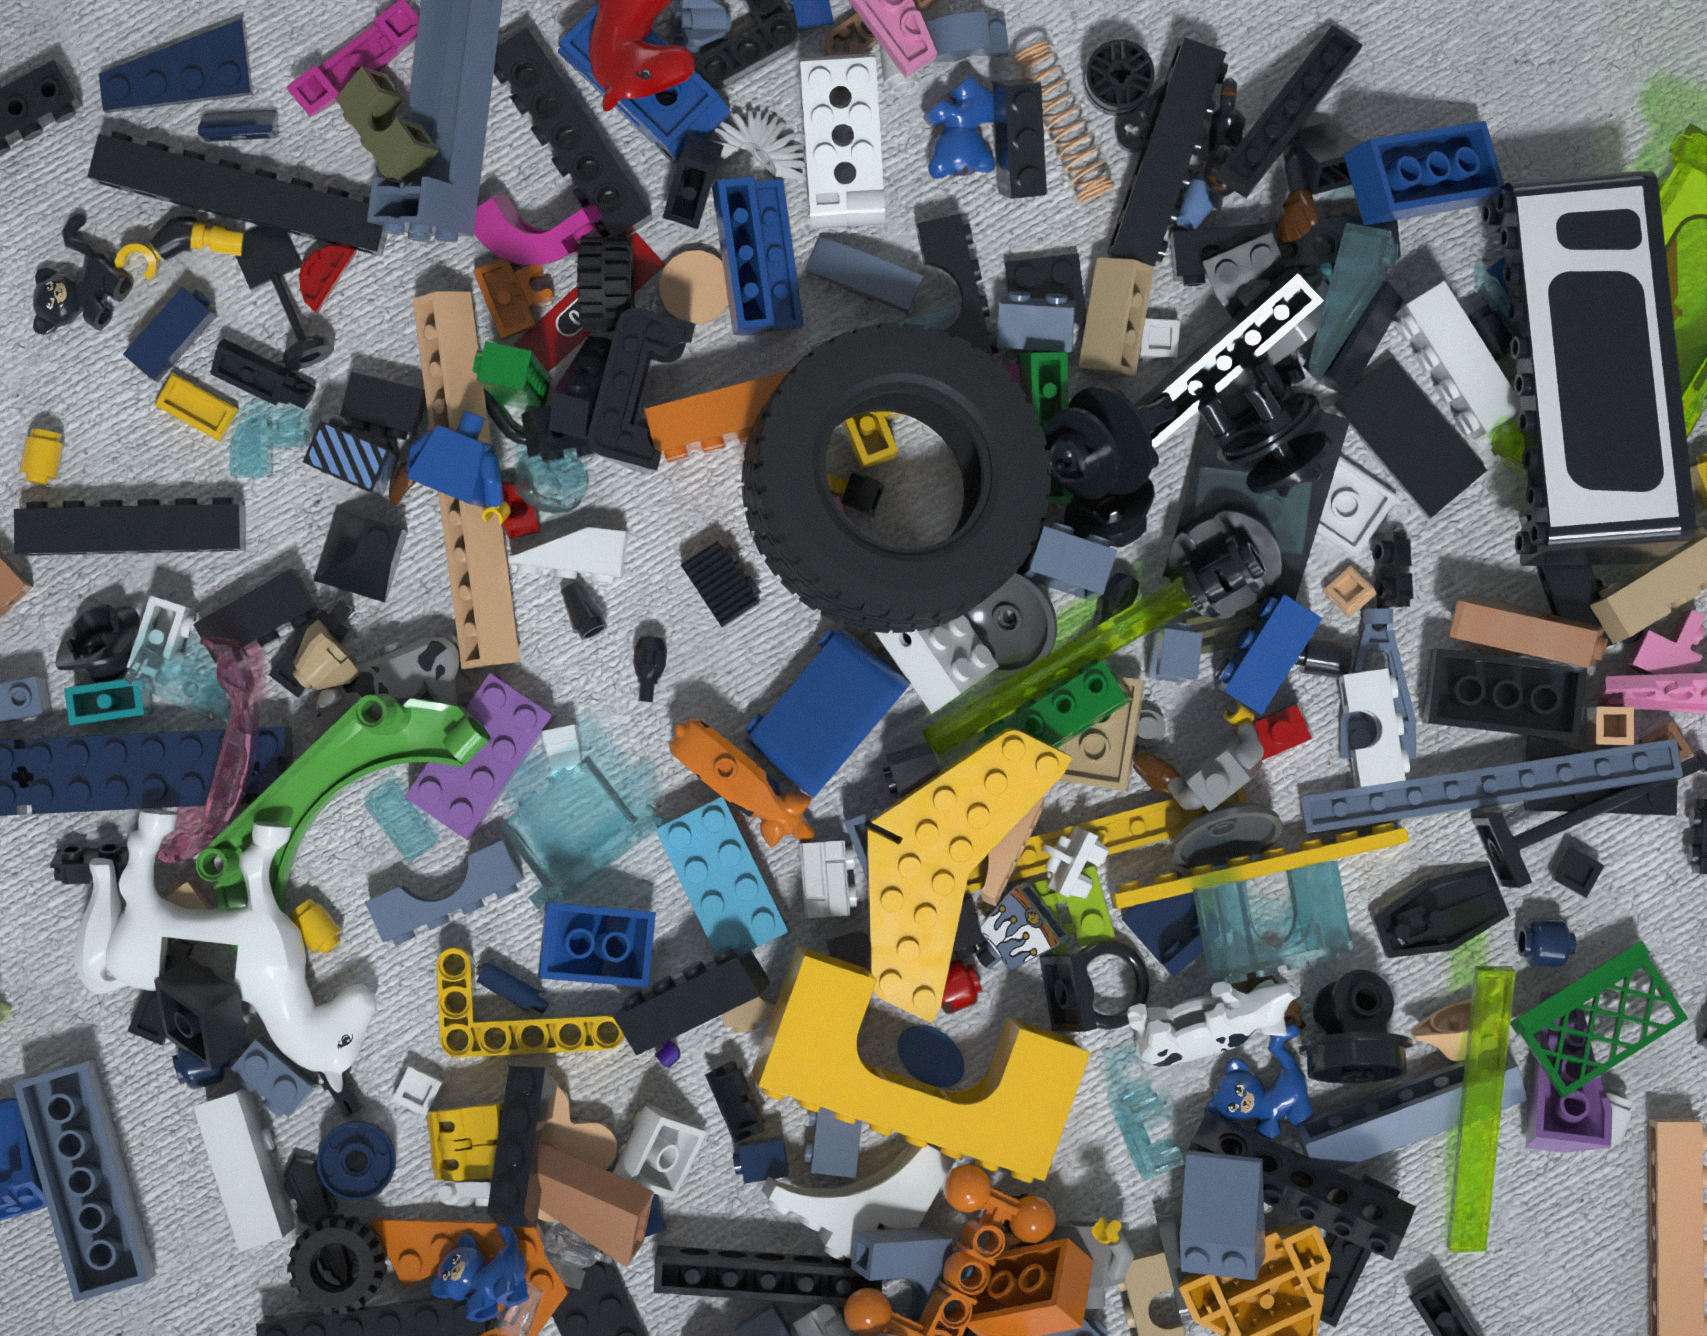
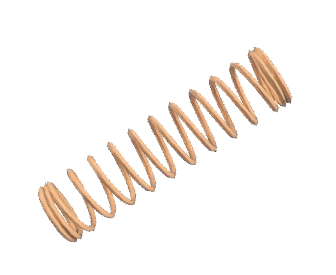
M1045 40L1035 43L1014 55L1013 60H1015V64L1020 66L1029 65L1023 70L1022 78H1036L1034 80L1039 81L1061 68L1058 65L1038 74L1024 76L1036 64L1054 56L1055 52H1050L1037 58L1050 50V41ZM1067 79L1042 87V96L1057 86L1066 83ZM1070 92L1062 97L1042 102V106L1048 105L1043 109V114L1059 102L1073 96V93ZM1075 106L1061 113L1043 116V119L1055 118L1047 125L1046 132H1061L1053 139L1052 145L1056 147L1068 145L1061 150L1058 159H1073L1066 165L1064 172L1069 174L1080 172L1071 180L1070 185L1073 187L1087 185L1076 196L1078 202H1084L1109 191L1114 187V183H1112L1113 180L1111 179L1105 180L1110 177V174H1105L1086 182L1074 184L1085 173L1104 163L1103 160H1100L1085 167L1067 170L1075 162L1098 149L1095 146L1074 155L1061 157L1068 149L1092 135L1088 133L1073 140L1055 143L1061 136L1085 123L1086 120L1083 119L1062 128L1049 130L1057 121L1079 109V106Z

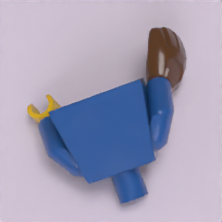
M464 410L457 431L438 425L435 429L427 431L414 441L409 447L407 461L400 464L391 476L389 484L390 502L394 505L399 504L405 493L418 482L471 505L483 507L485 502L487 508L482 512V519L488 522L496 513L499 517L498 523L501 525L510 515V507L503 498L502 479L498 457L495 455V446L478 440L486 419Z

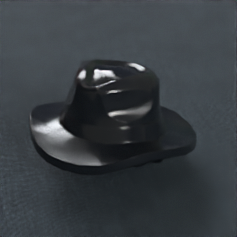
M1147 479L1142 487L1129 494L1115 495L1108 493L1095 500L1082 499L1073 495L1071 503L1067 504L1065 510L1064 525L1075 529L1073 535L1082 539H1086L1091 534L1110 540V546L1125 547L1139 539L1147 530L1146 516L1154 500V485L1150 479Z
M102 603L82 612L59 645L55 662L57 669H82L95 683L109 682L120 677L129 669L127 664L132 652L131 646L140 628V617L136 609L130 606L113 608L109 604Z

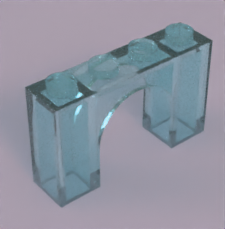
M1338 861L1321 862L1286 870L1293 907V921L1287 937L1276 947H1272L1262 940L1254 928L1245 880L1221 882L1193 888L1208 977L1224 978L1225 984L1247 981V973L1255 972L1256 977L1274 975L1279 973L1278 966L1286 965L1287 970L1305 968L1310 966V959L1317 958L1318 963L1340 960L1339 953L1354 950Z

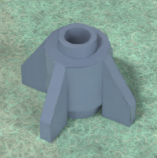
M672 0L669 4L670 10L674 15V30L676 34L673 45H681L695 53L715 42L723 41L725 34H729L731 31V14L729 11H725L724 5L717 0Z

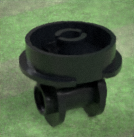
M1235 510L1214 511L1196 519L1184 532L1175 537L1168 558L1170 581L1179 598L1195 612L1215 619L1233 617L1235 611L1249 607L1261 597L1267 598L1273 594L1278 586L1282 568L1280 549L1270 530L1253 516ZM1221 554H1225V555H1223V556H1221V557H1219L1218 559L1215 560V558H1216L1217 556H1219V555H1221Z
M1354 970L1342 976L1338 981L1326 985L1318 992L1313 1004V1016L1323 1036L1317 1037L1316 1043L1313 1045L1299 1047V1054L1307 1057L1308 1078L1326 1083L1353 1084L1391 1080L1407 1073L1406 1048L1412 1047L1413 1041L1404 1035L1387 1033V1023L1393 1013L1394 999L1390 987L1379 975L1368 970Z

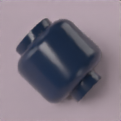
M1533 918L1527 922L1525 927L1519 929L1517 938L1518 952L1530 966L1561 967L1567 962L1569 955L1575 953L1576 936L1574 932L1569 931L1568 925L1562 919Z
M179 1046L177 1054L172 1056L180 1085L186 1083L192 1090L220 1083L225 1076L224 1067L231 1066L229 1059L214 1070H211Z

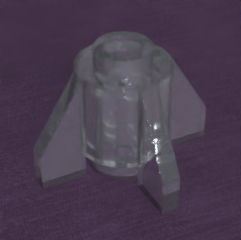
M562 1223L552 1226L543 1238L544 1256L563 1284L568 1287L581 1289L586 1272L579 1269L591 1267L597 1260L609 1264L612 1263L613 1258L601 1253L600 1249Z

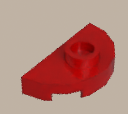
M344 245L327 246L313 251L304 261L299 273L300 291L304 302L316 314L319 313L356 255L357 251Z

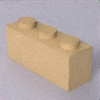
M1097 257L1095 270L1091 278L1092 289L1089 306L1085 313L1086 324L1083 342L1079 349L1080 359L1078 368L1098 375L1136 378L1154 267L1134 259Z

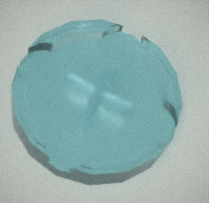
M527 451L524 452L517 462L514 471L513 481L517 493L527 504L539 511L552 514L569 512L579 506L588 490L589 476L587 470L584 471L582 468V462L573 453H564L565 459L543 463L542 457L528 458Z

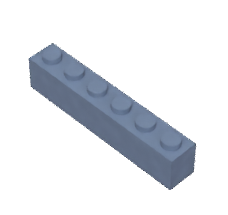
M1503 1045L1314 1115L1295 1126L1305 1156L1333 1169L1340 1170L1394 1149L1405 1147L1410 1143L1429 1136L1440 1134L1464 1123L1475 1121L1491 1113L1510 1108L1513 1105L1527 1101L1519 1066L1507 1046Z

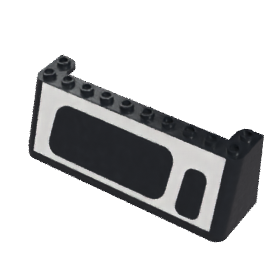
M1631 171L1505 183L1484 202L1481 218L1483 224L1487 225L1491 233H1500V246L1505 252L1506 264L1503 270V280L1505 285L1508 286L1509 291L1507 317L1509 322H1512L1513 339L1511 341V355L1513 359H1516L1517 369L1514 388L1516 395L1520 398L1521 412L1518 417V427L1524 437L1525 448L1522 453V465L1527 470L1528 487L1526 490V503L1531 508L1532 520L1524 524L1515 536V550L1517 554H1520L1521 566L1649 564L1690 542L1696 529L1657 176L1653 171Z

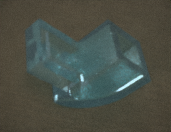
M266 414L248 419L236 430L230 443V475L235 478L274 477L273 448L309 447L310 432L306 429H300V423L297 422L277 423V429H273V418Z

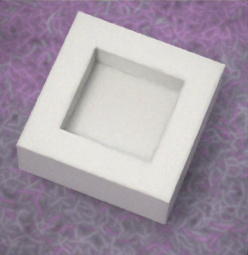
M1145 319L1140 357L1177 359L1180 320Z
M410 1065L392 1101L427 1116V1112L430 1111L444 1081Z

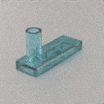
M143 646L140 647L123 680L133 686L210 720H213L216 716L231 725L237 723L242 717L243 709L241 705L226 696L230 687Z

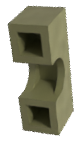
M361 66L335 98L344 111V119L356 129L361 137V144L372 153L378 162V170L388 179H398L413 183L439 152L422 125L396 118L392 123L394 112L404 98L386 73Z

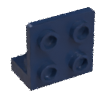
M1178 870L1173 871L1176 872L1177 878L1184 877ZM1197 891L1134 905L1122 916L1123 922L1173 977L1230 928L1228 923L1214 912Z

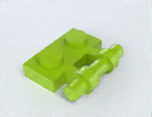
M1095 865L1083 868L1080 873L1093 880L1092 887L1086 898L1071 894L1068 898L1056 891L1052 892L1050 888L1046 887L1048 879L1034 882L1037 893L1059 922L1060 919L1055 904L1066 901L1071 922L1062 924V926L1069 935L1075 934L1079 948L1099 940L1115 938ZM1066 942L1053 948L1054 955L1068 951Z

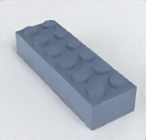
M93 1058L14 1082V1090L74 1302L150 1280L156 1275V1271L96 1059Z

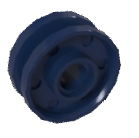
M363 1120L347 1121L333 1128L323 1139L317 1154V1172L323 1185L336 1197L348 1201L367 1200L380 1194L391 1182L396 1168V1149L389 1135L378 1125ZM354 1150L362 1151L367 1157V1166L360 1171L351 1170L346 1164V1156L349 1152Z

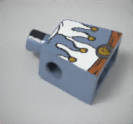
M1027 881L1014 887L982 923L979 929L988 942L978 949L976 956L979 962L987 969H991L1002 960L1008 969L1013 970L1063 944L1071 937L1031 883Z

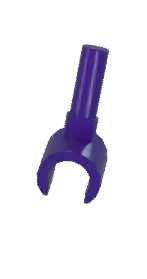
M671 1040L662 1043L663 1046L654 1053L661 1064L667 1068L676 1063L681 1056L680 1050Z

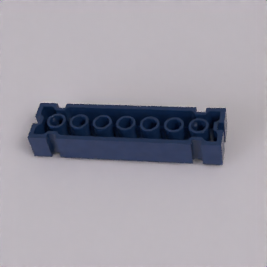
M292 727L255 728V737L248 738L247 729L29 739V748H24V740H0V816L27 814V805H31L32 814L250 804V794H258L259 797L285 772L284 757H293ZM250 756H252L253 761L260 763V770H254L256 774L252 776L250 770L245 768L246 762L251 761L249 759ZM26 772L33 773V781H23L22 774Z

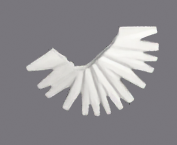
M757 110L755 117H753L752 111H747L746 124L736 113L732 115L736 129L722 122L719 125L722 130L718 128L714 130V133L722 142H712L724 145L721 154L724 160L733 156L739 149L750 152L775 178L803 179V174L794 170L804 167V161L797 160L802 158L803 154L794 153L800 150L801 147L800 145L786 146L795 137L794 133L779 140L777 139V136L786 124L782 121L776 125L778 120L776 116L767 126L769 117L767 112L761 120V111Z

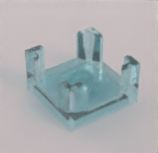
M1150 1086L1109 1103L1136 1171L1143 1181L1186 1164L1180 1149L1175 1147L1171 1139L1146 1148L1147 1145L1151 1144V1141L1143 1123L1137 1125L1136 1122L1155 1115L1163 1109L1157 1093L1153 1092Z

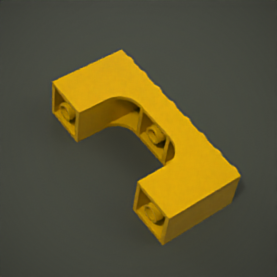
M796 945L751 1072L757 1085L762 1088L761 1093L778 1100H783L784 1095L798 1100L797 1105L814 1112H819L820 1107L834 1112L833 1117L850 1124H855L856 1119L870 1124L869 1129L883 1135L890 1136L892 1131L905 1136V1141L919 1147L926 1148L927 1143L934 1144L941 1148L940 1152L955 1159L961 1160L963 1154L976 1159L975 1164L991 1171H997L998 1166L1012 1171V1177L1024 1182L1032 1183L1034 1178L1042 1181L1046 1180L1091 1053L1077 1039L1007 1016L988 1071L978 1083L967 1089L958 1091L945 1090L870 1065L859 1058L857 1035L876 984V978L867 968Z

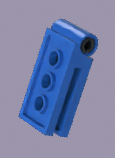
M598 2L559 42L560 48L558 53L604 96L605 89L597 83L591 69L589 44L598 12ZM650 29L645 42L654 45H668ZM696 71L687 81L660 93H654L642 98L620 99L615 106L651 143L654 142L661 153L675 165L678 164L688 134L707 139L731 114V110L719 97V94ZM660 94H668L673 97L675 103L670 106H664L658 103L656 97Z

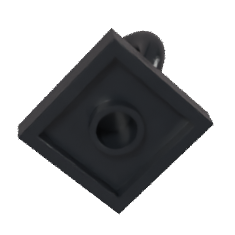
M1105 939L1087 945L1078 954L1039 957L1052 1031L1085 1032L1097 1028L1104 1030L1118 1029L1129 1024L1127 1016L1129 1007L1140 1003L1146 1005L1150 988L1146 965L1140 955L1125 943ZM1106 954L1115 955L1123 959L1130 967L1135 982L1134 993L1130 1003L1122 1011L1111 1015L1101 1014L1094 1010V988L1087 973L1088 964L1096 957Z

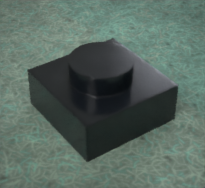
M1569 847L1551 880L1583 898H1587L1605 865L1577 849Z

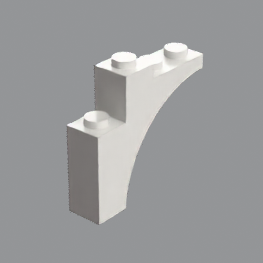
M909 1143L891 1163L880 1171L851 1184L832 1188H804L782 1183L768 1177L761 1190L769 1199L768 1205L784 1215H787L791 1210L802 1216L799 1220L801 1223L819 1232L818 1237L826 1246L824 1251L844 1262L846 1257L852 1259L855 1232L875 1231L877 1227L880 1230L918 1228L952 1168L955 1159L940 1152L941 1148L934 1144L927 1143L926 1148Z

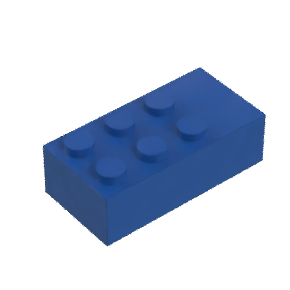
M1486 121L1372 138L1343 154L1364 226L1480 206L1504 185Z

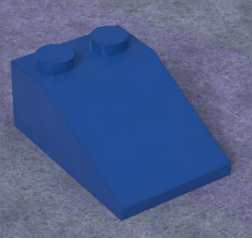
M545 902L538 978L649 988L656 912Z

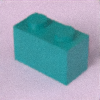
M136 677L64 688L69 725H84L153 714L148 677Z

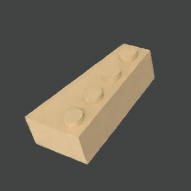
M1703 526L1695 530L1690 542L1658 558V562L1649 567L1648 564H1642L1628 572L1629 581L1622 585L1619 581H1615L1598 592L1601 598L1589 606L1602 627L1605 628L1604 630L1613 644L1630 638L1671 613V607L1677 608L1702 594L1699 590L1700 588L1702 590L1707 588V532Z

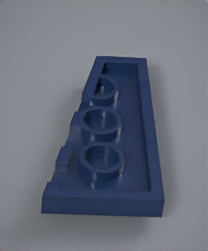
M242 19L99 73L103 111L105 113L253 95L244 21Z

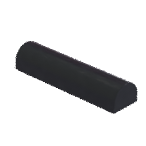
M1440 1274L1422 1281L1409 1292L1410 1300L1433 1336H1479Z

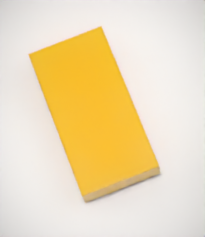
M174 373L169 377L154 404L219 442H222L239 412L237 408Z

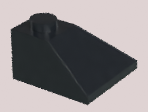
M336 510L314 581L386 603L408 532L368 518Z

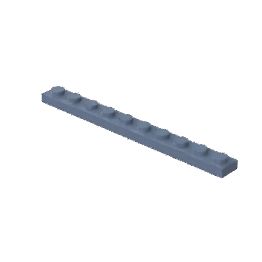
M1677 739L1307 795L1301 796L1300 799L1306 835L1680 778L1683 776Z

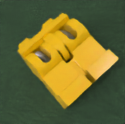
M504 1101L427 1112V1128L430 1136V1157L434 1180H492Z

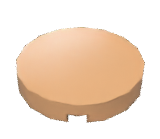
M702 250L685 251L673 257L664 267L659 280L660 298L666 310L674 318L696 323V325H704L714 321L729 307L723 263L716 255Z

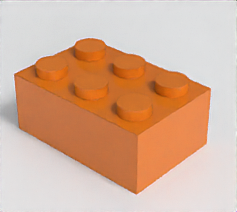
M1069 1238L1002 1251L1000 1255L994 1258L996 1261L995 1266L989 1264L991 1270L989 1285L982 1293L974 1296L978 1301L976 1305L972 1304V1315L967 1325L977 1336H1041L1082 1328L1093 1260Z

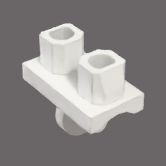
M1077 826L1074 827L1069 839L1060 836L1055 848L1044 844L1041 851L1051 855L1045 869L1052 872L1046 887L1068 898L1070 894L1086 898L1092 887L1093 880L1080 873L1086 861L1100 866L1104 862L1109 849L1097 840V835Z

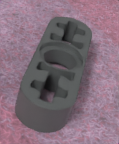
M1174 1212L1155 1216L1181 1323L1192 1321L1193 1319L1177 1286L1189 1275V1272L1181 1271L1180 1235Z

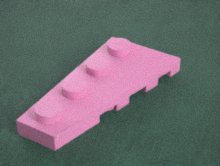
M1707 673L1616 674L1605 676L1597 692L1598 706L1634 707V709L1707 714Z

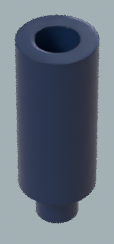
M489 959L476 981L527 1013L530 1008H533L539 1013L544 1014L550 1004L549 1000L539 995L542 989L492 959Z

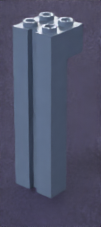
M421 0L406 121L422 125L439 152L413 183L399 180V183L380 177H372L367 222L381 225L382 232L393 235H404V232L408 233L407 239L418 242H430V236H435L436 240L444 242H457L458 236H474L502 0Z

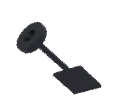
M258 226L245 232L242 256H236V259L249 289L252 290L272 281L298 340L287 347L283 353L285 367L289 370H299L326 359L334 351L331 339L325 335L306 337L280 278L287 273L301 268L287 233L264 226Z

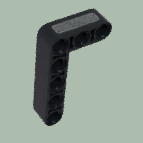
M742 0L755 25L707 51L699 61L700 76L713 89L720 90L726 88L795 48L798 42V28L784 0H774L772 5L766 9L757 8L753 4V0ZM778 26H785L790 29L792 34L789 39L781 42L774 40L771 32ZM745 44H753L759 49L758 55L750 60L742 58L738 51ZM713 62H721L727 68L721 77L713 78L706 73L708 65Z

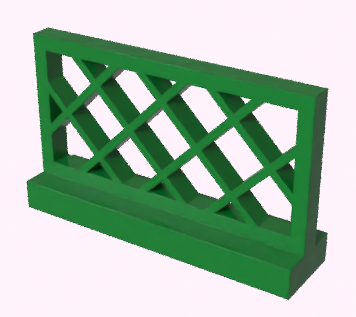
M1642 940L1509 1022L1517 1035L1521 1034L1561 1098L1571 1094L1688 1020V1017L1647 955L1650 952ZM1641 967L1651 980L1648 993L1629 989L1631 974ZM1624 978L1622 987L1614 985ZM1656 989H1657V991L1659 992V994L1661 995V997L1655 995V990H1656ZM1604 990L1621 993L1617 1013L1598 1008L1600 993ZM1627 995L1647 999L1643 1019L1624 1015ZM1593 998L1592 1006L1583 1005V1003ZM1653 1001L1667 1004L1675 1018L1665 1025L1650 1021ZM1578 1009L1590 1012L1586 1032L1567 1028L1569 1013L1572 1010ZM1596 1014L1616 1019L1612 1039L1593 1034ZM1562 1017L1560 1026L1552 1024ZM1622 1020L1642 1025L1638 1042L1631 1044L1619 1041ZM1648 1027L1657 1029L1654 1032L1647 1035ZM1544 1028L1558 1031L1556 1051L1542 1049L1533 1035ZM1565 1033L1585 1038L1581 1058L1561 1054ZM1591 1040L1611 1044L1608 1061L1602 1064L1588 1060ZM1617 1046L1627 1048L1616 1055ZM1547 1056L1554 1058L1553 1065ZM1560 1059L1580 1064L1577 1080L1568 1086L1564 1084L1558 1074ZM1586 1066L1595 1068L1585 1074Z

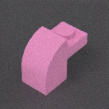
M1693 609L1683 611L1670 640L1650 630L1643 631L1640 639L1635 642L1625 665L1644 675L1686 674L1690 672L1703 658L1702 655L1690 650L1691 646L1696 647L1703 637L1705 626L1702 623L1705 615Z

